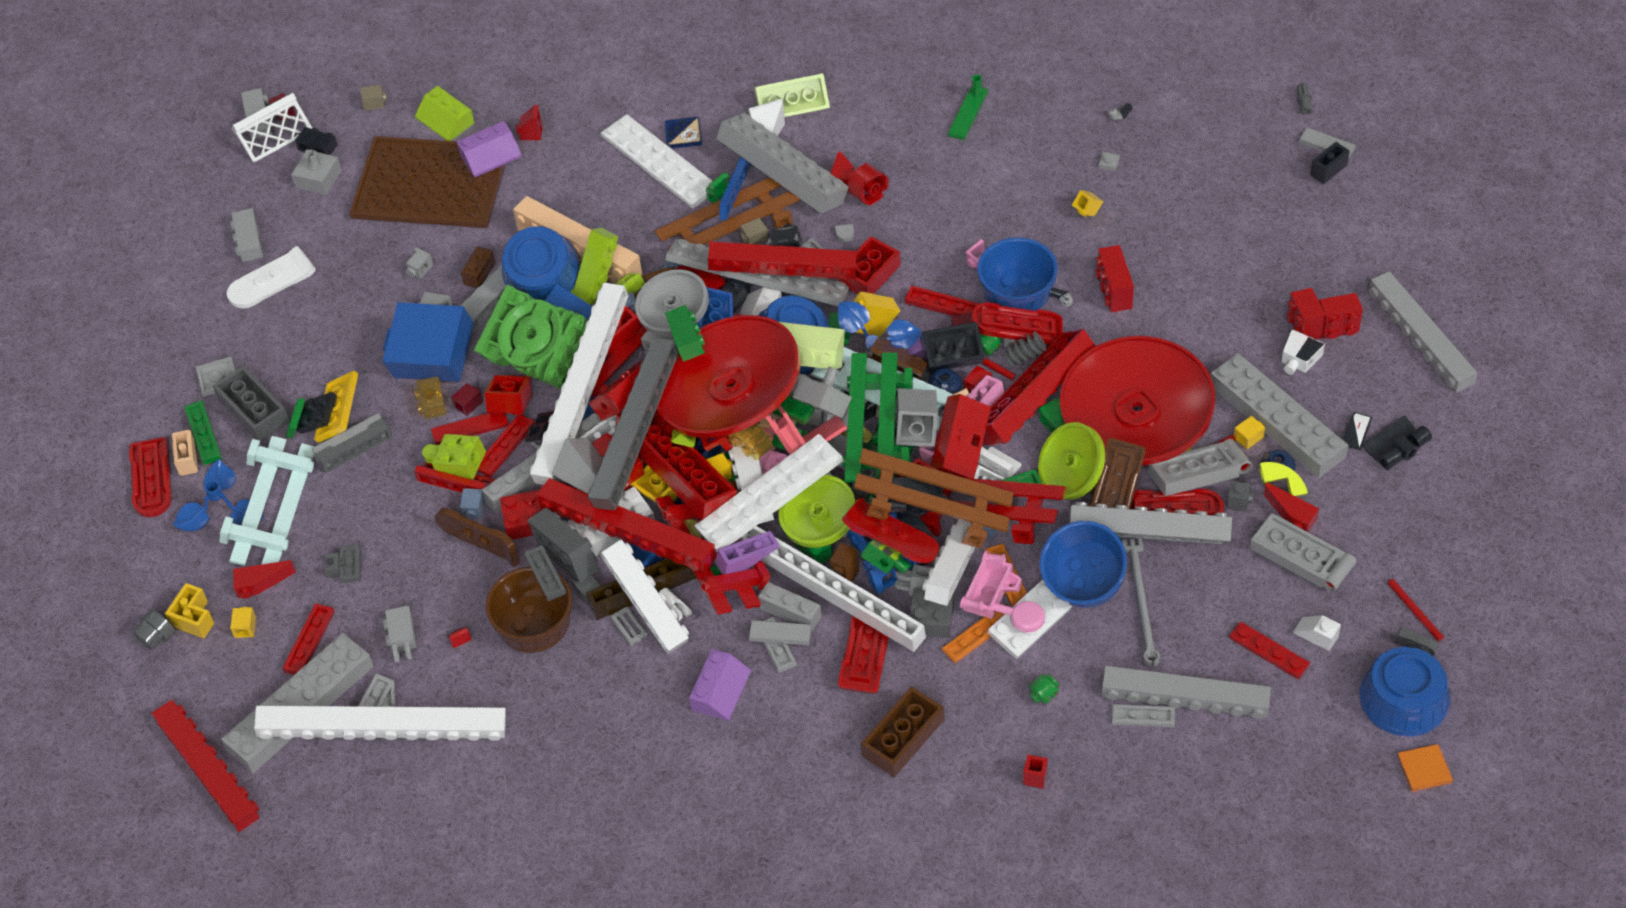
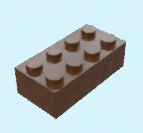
M911 686L860 743L861 756L895 778L945 720L944 707Z

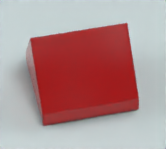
M465 627L447 635L453 648L472 640L468 628Z

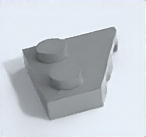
M375 674L358 707H395L394 680Z

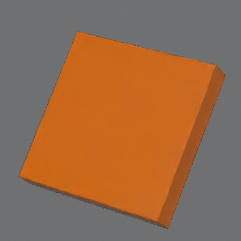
M1439 744L1398 753L1397 757L1411 792L1453 782Z

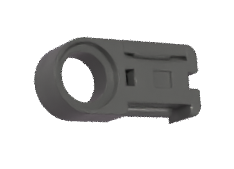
M1400 627L1396 635L1395 644L1421 649V651L1429 653L1432 657L1438 648L1435 640Z

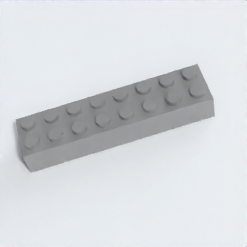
M742 113L722 121L716 139L822 214L838 207L844 202L849 187L842 180L835 178L829 171L821 168L815 161L810 160L802 152L790 146L788 142L783 141L761 123L756 122L750 115Z
M1239 353L1211 372L1210 376L1213 381L1214 390L1247 418L1253 416L1256 420L1261 421L1265 427L1264 433L1316 477L1320 478L1346 458L1348 444Z
M1076 502L1069 509L1068 524L1076 521L1097 522L1110 528L1118 537L1227 545L1231 541L1232 517H1227L1226 513H1215V515L1210 516L1207 515V512L1203 511L1187 514L1186 510H1175V512L1170 513L1167 512V509L1163 508L1147 511L1146 507H1135L1134 510H1129L1127 506L1123 505L1107 508L1106 504H1095L1094 507H1089L1087 503Z
M342 633L260 706H330L374 667L371 657ZM256 709L221 739L226 751L252 774L291 740L282 739L281 737H272L270 739L256 737L254 729Z

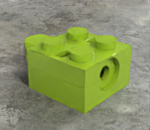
M445 434L440 445L428 444L422 450L426 463H432L435 470L472 480L486 453L479 436Z

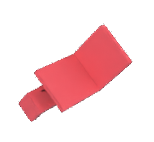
M781 405L777 408L783 417L776 420L771 415L766 417L789 455L818 434L828 442L847 429L841 419L834 416L802 437Z

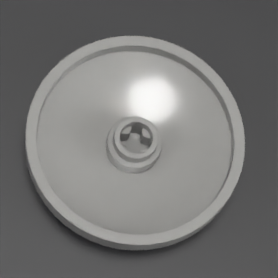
M670 270L660 273L645 283L639 291L635 302L636 315L640 323L648 331L658 335H672L665 313L686 304L688 310H692L695 315L696 321L694 323H698L708 308V290L703 280L690 271Z

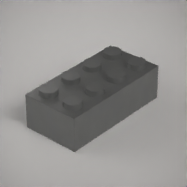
M244 366L213 385L217 399L260 442L290 422L286 409Z
M545 508L527 520L538 547L543 545L547 555L578 582L581 583L599 570L596 563L598 559L591 551L592 544L587 537L583 538L577 529H572L566 520L562 521L556 512L552 513L549 509Z

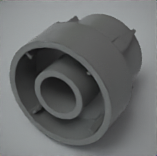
M150 609L141 618V624L133 634L141 644L152 651L159 644L167 642L176 631L162 615Z

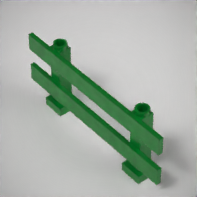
M852 353L851 374L847 376V388H850L849 396L852 398L848 411L846 455L842 457L844 460L842 464L845 467V482H855L857 473L861 474V469H877L876 479L879 478L880 469L859 463L863 448L865 390H880L877 453L910 462L909 447H901V452H894L896 389H913L912 368H904V373H897L898 353H882L881 374H866L867 353Z

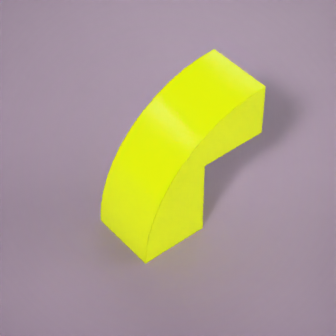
M1263 462L1258 465L1263 484L1286 480L1290 494L1296 497L1308 494L1303 480L1289 467L1274 462Z

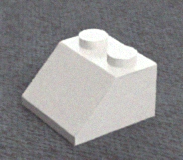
M762 287L748 294L739 315H758L774 300L782 297L781 291Z

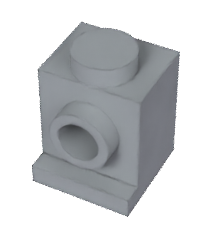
M415 248V254L406 263V273L412 278L417 277L421 279L433 266L431 254Z

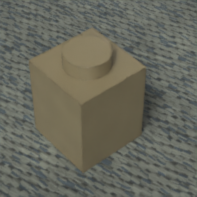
M382 85L361 87L364 110L385 108V102L388 101L386 91L383 92Z
M760 218L740 226L741 234L739 236L743 244L759 245L769 238L768 229Z

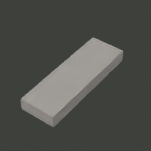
M1308 127L1299 139V143L1321 151H1325L1333 143L1338 142L1350 150L1349 159L1356 149L1354 144Z
M774 617L763 620L766 622H776ZM763 642L778 673L797 666L787 644Z
M752 621L749 640L754 642L810 645L812 625Z
M1112 704V725L1175 727V707Z

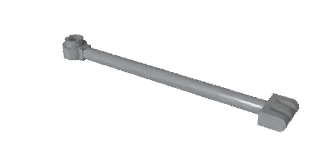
M1138 538V545H1135L1134 539H1130V545L1127 546V541L1124 539L1122 543L1126 553L1130 552L1146 646L1143 660L1147 666L1151 667L1152 661L1148 659H1155L1153 662L1155 667L1160 662V653L1155 650L1138 557V552L1143 551L1142 538Z

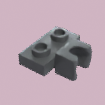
M359 544L340 547V555L339 553H332L324 556L327 565H329L324 568L328 578L340 576L341 583L361 581V548Z

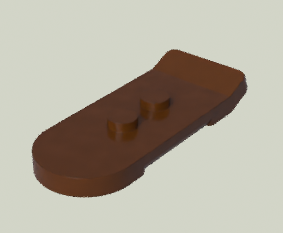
M1114 438L1108 439L1105 448L1104 468L1095 485L1089 507H1094L1095 504H1106L1107 508L1123 505L1127 506V509L1130 510L1146 452L1143 446Z
M440 508L436 513V523L447 534L506 559L513 568L520 564L516 546L506 533L472 521L449 508Z

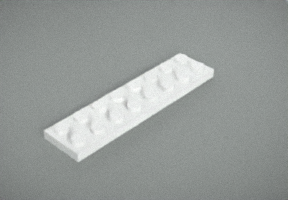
M626 114L601 132V136L691 208L696 207L707 199L705 188L708 187L712 180Z
M818 434L696 524L695 528L706 541L715 544L716 552H718V549L734 543L844 460Z

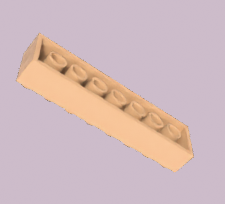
M526 196L513 209L517 231L519 232L522 229L534 226H542L554 230L572 244L578 254L581 266L591 229ZM617 244L612 258V265L607 275V282L616 283L630 272L642 275L639 255Z

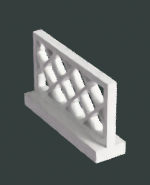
M292 93L234 124L231 129L237 135L254 163L295 141V138L300 134V131L295 130L297 121L304 123L306 127H312L298 105L295 95ZM294 106L297 110V116L286 115L288 108ZM279 115L283 117L281 126L272 123L273 116ZM285 118L295 120L293 129L284 127ZM258 124L268 125L266 134L257 131ZM271 126L280 128L278 137L269 135ZM283 129L292 132L291 139L281 138ZM245 131L252 132V141L244 140L241 134ZM256 134L265 136L264 145L254 143ZM268 137L277 140L276 147L270 148L266 146ZM253 146L262 148L261 155L256 158L251 152Z

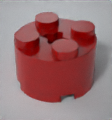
M864 163L855 171H851L847 177L849 180V193L862 203L873 205L884 197L882 193L889 186L888 177L868 163Z

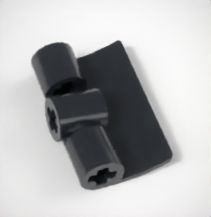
M1403 416L1367 441L1363 447L1383 468L1389 470L1403 459L1409 460L1414 457L1418 449L1432 439V435L1427 427L1420 426L1416 429L1408 418Z
M892 477V484L947 499L946 494H943V487L909 477ZM888 498V502L892 503L889 513H909L910 516L917 517L924 515L926 512H934Z

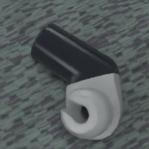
M1126 103L1120 111H1117L1116 108H1111L1108 111L1109 118L1112 120L1125 119L1133 109L1132 105Z
M1052 287L1051 297L1058 298L1064 306H1070L1073 303V298L1068 291Z

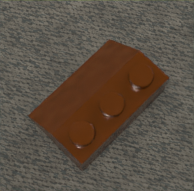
M879 338L876 339L867 356L882 363V353H898L897 370L904 373V368H912L913 377L919 380L928 364L923 358L919 356L914 357L908 354L905 349L897 348L891 345L889 341Z

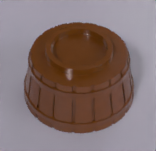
M530 566L514 569L504 574L493 584L486 598L485 610L491 626L508 646L520 652L536 653L555 646L564 637L570 623L572 594L568 583L560 574L558 576L566 590V594L547 601Z

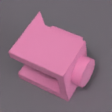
M982 239L966 251V263L971 269H977L979 258L985 251Z

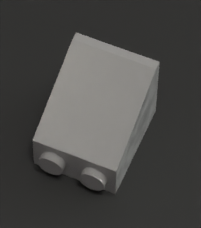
M898 388L896 445L935 447L938 417L936 390Z
M568 438L564 441L552 474L589 494L603 458L587 438Z

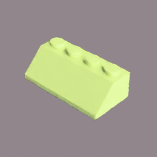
M823 74L754 87L758 106L782 99L784 117L830 108Z
M779 322L792 333L799 347L801 356L800 366L828 369V366L835 369L842 367L845 329Z

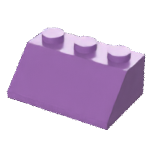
M504 121L456 141L460 157L474 178L522 157L513 134Z
M711 649L689 697L691 710L729 721L751 670L733 655Z

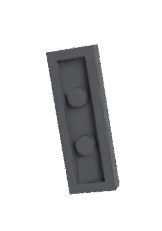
M543 545L524 552L525 558L547 601L566 594V590Z

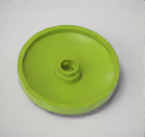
M1076 422L1057 428L1047 438L1040 452L1038 473L1042 484L1066 486L1063 500H1074L1087 494L1098 482L1104 468L1105 448L1100 435L1093 428Z
M824 475L779 508V522L787 537L796 544L804 547H823L836 542L850 530L842 521V517L856 502L852 490L844 481L834 476Z

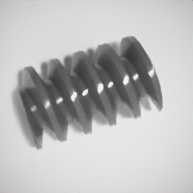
M1036 331L1033 332L1034 338L1029 334L1026 335L1027 341L1020 338V345L1017 341H1014V348L1010 344L1007 345L1008 351H1004V355L1011 367L1015 368L1018 364L1021 365L1024 361H1029L1030 358H1035L1037 354L1041 355L1047 350L1042 337Z

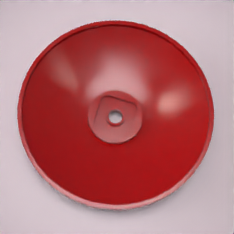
M757 315L728 317L700 328L701 332L698 335L701 334L704 339L705 345H702L705 353L684 362L680 353L678 354L657 410L665 423L672 429L691 437H721L753 426L780 406L796 383L800 371L801 356L792 333L778 321Z
M1150 336L1121 337L1093 347L1071 366L1063 380L1060 392V410L1064 425L1076 422L1093 428L1100 435L1104 448H1106L1109 438L1143 446L1146 452L1142 465L1164 462L1190 449L1205 434L1212 421L1215 409L1213 381L1202 362L1184 347L1165 339ZM1136 406L1143 408L1140 411L1133 410Z

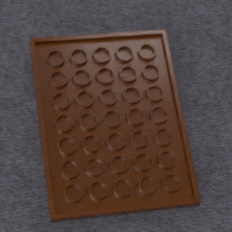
M374 136L349 215L352 219L488 228L505 165L474 178L460 157L456 141Z

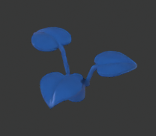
M846 301L839 303L838 323L841 329H845L847 333H855L861 328L866 337L864 345L868 349L869 354L872 345L878 337L876 335L869 336L863 326L870 319L868 310L856 302ZM895 320L889 325L887 330L890 337L883 339L890 340L891 345L897 348L907 350L917 342L921 331L906 320Z
M218 459L210 467L204 478V489L207 494L204 496V507L202 508L198 503L184 505L179 510L173 525L183 531L202 529L209 521V515L205 512L208 509L209 500L219 501L222 498L233 510L230 518H233V524L241 526L250 500H240L237 506L234 507L222 492V490L231 488L236 481V476L232 469ZM262 513V516H261L260 521H262V519L264 518V514H263V513Z

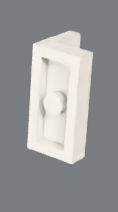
M983 447L981 448L978 463L1006 479L1012 477L1021 467L1020 462L994 447H990L988 450Z

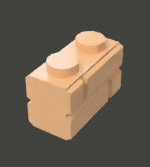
M185 430L173 433L174 464L179 475L197 473L196 445L191 431Z

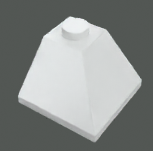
M782 99L749 108V115L752 119L761 123L766 129L778 136L785 125Z

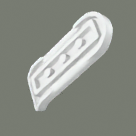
M295 246L287 254L231 283L227 289L228 300L237 308L252 307L262 300L311 276L316 268L303 250Z

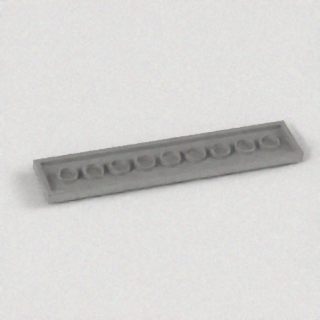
M684 239L675 240L665 259L666 261L838 306L839 303L845 301L850 288L844 282H835L820 277L708 270L709 248L703 244L689 243Z

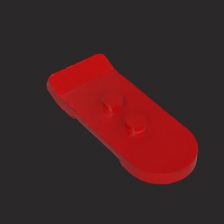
M986 302L977 305L971 315V323L977 322L979 333L986 336L1014 340L1023 338L1027 341L1026 335L1029 334L1034 338L1033 332L1036 331L1042 337L1044 343L1050 345L1063 333L1062 317L1047 310L1038 309L1036 311Z
M167 437L134 442L129 446L132 504L135 511L144 517L161 515L170 507L172 502L169 443Z
M1194 489L1193 491H1184L1165 496L1162 491L1136 490L1130 510H1134L1135 507H1146L1147 511L1163 508L1167 509V512L1170 513L1175 512V510H1186L1187 514L1203 511L1207 512V515L1213 516L1215 513H1223L1224 502L1216 492L1208 489Z
M859 498L842 517V521L852 531L862 536H868L902 553L904 557L912 561L929 563L937 557L939 545L933 537L889 515L886 519H878L866 515L869 504L863 498Z
M852 616L838 685L843 690L877 694L889 637Z

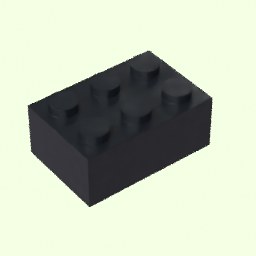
M977 322L921 332L920 342L924 361L928 363L926 367L927 373L943 368L953 369L981 364L985 358Z

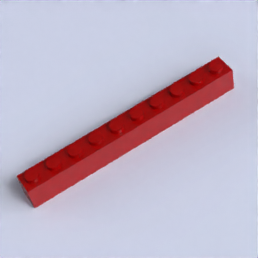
M549 478L536 494L539 506L542 509L547 508L552 512H556L560 517L569 518L578 524H584L593 530L604 532L610 537L622 539L625 543H631L642 550L656 553L659 557L668 558L677 564L688 566L694 571L706 573L717 557L715 544L621 506H617L616 510L595 508L588 498V493Z

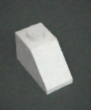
M1323 615L1302 617L1293 633L1330 651L1339 637L1341 624Z

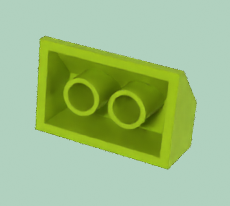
M436 86L424 95L415 115L416 119L446 141L453 140L474 124L472 110L439 86Z

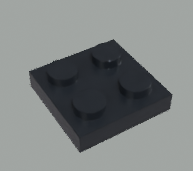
M329 392L308 399L303 405V411L296 431L304 434L327 426L337 395Z

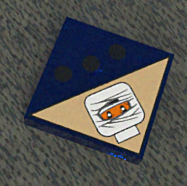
M699 116L665 120L668 147L675 149L702 145Z

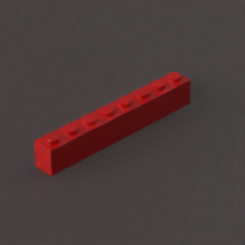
M709 241L708 270L855 280L857 251Z
M170 700L152 712L156 723L238 832L242 831L260 819L257 813L260 810L254 800H248L249 794L243 786L238 787L236 784L238 783L237 778L233 772L228 773L226 771L228 767L223 759L220 758L218 760L216 758L217 752L211 744L207 746L205 743L207 739L201 731L197 733L195 730L197 728L191 717L188 719L185 717L187 713L182 705H176L173 700Z

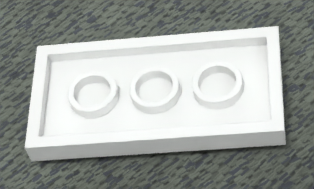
M1043 580L1017 603L1031 601L1043 608L1045 622L1040 629L1030 633L1021 632L1012 625L1011 615L1005 614L988 629L987 633L1016 659L1072 607L1056 597Z

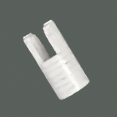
M668 588L660 591L667 600L665 602L669 609L672 608L677 614V621L682 619V614L686 617L692 614L690 608Z

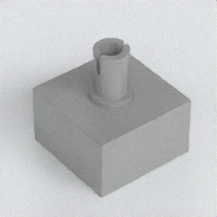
M306 150L291 175L295 188L327 195L342 169L338 157L318 153L315 150Z
M829 366L822 382L801 376L793 398L840 418L844 417L852 397L834 389L833 385L840 371Z

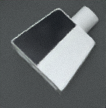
M1292 329L1282 354L1281 362L1286 364L1284 371L1290 375H1293L1296 369L1306 373L1322 357L1325 343Z

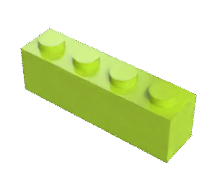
M603 228L591 229L573 290L575 296L589 305L596 304L598 291L602 288L603 283L607 282V275L612 265V258L619 236Z

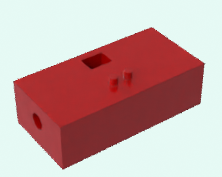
M644 360L636 363L589 402L601 421L622 412L625 408L628 395L632 391L635 378L638 376L641 363Z
M962 394L947 396L931 466L948 474L974 479L991 407Z

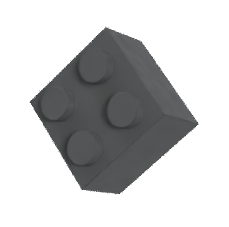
M914 589L910 617L924 625L926 636L950 638L954 593L946 606L925 600V591Z

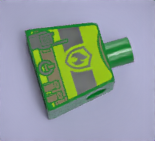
M874 539L860 555L884 573H889L892 569L897 568L902 574H905L911 567L903 559L902 553Z

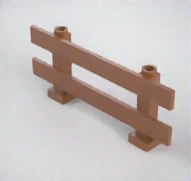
M769 177L739 191L732 209L756 198L760 205L694 235L690 228L720 215L721 200L654 232L661 242L678 235L680 239L687 240L689 243L706 245L709 241L712 242L740 229L741 225L757 218L761 219L767 215L773 220L774 229L781 228L785 224L793 225L791 212L788 209L783 211L782 208L799 201L800 198L790 191L772 198L768 192L782 185Z
M862 449L859 463L880 469L878 479L858 473L856 475L854 488L875 494V498H872L866 515L878 519H886L892 503L888 502L889 498L970 522L962 537V543L980 549L987 537V531L983 530V526L1007 532L1009 518L988 512L986 508L988 501L1011 507L1013 492L897 459L890 455ZM893 473L973 496V507L892 484Z

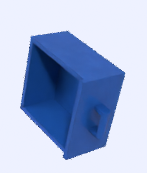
M397 302L391 329L387 330L382 349L385 353L382 362L395 379L407 378L460 382L474 322L464 306Z

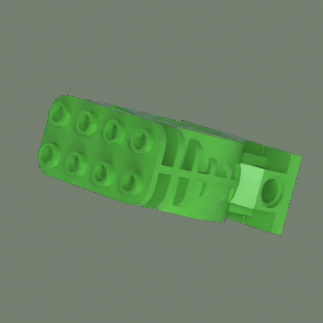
M506 285L474 351L495 365L498 364L505 367L511 364L519 372L559 389L566 382L568 369L573 364L574 353L578 351L581 336L584 335L588 320L581 314H575L573 311L551 305L543 300H535L529 294L516 290L513 286Z

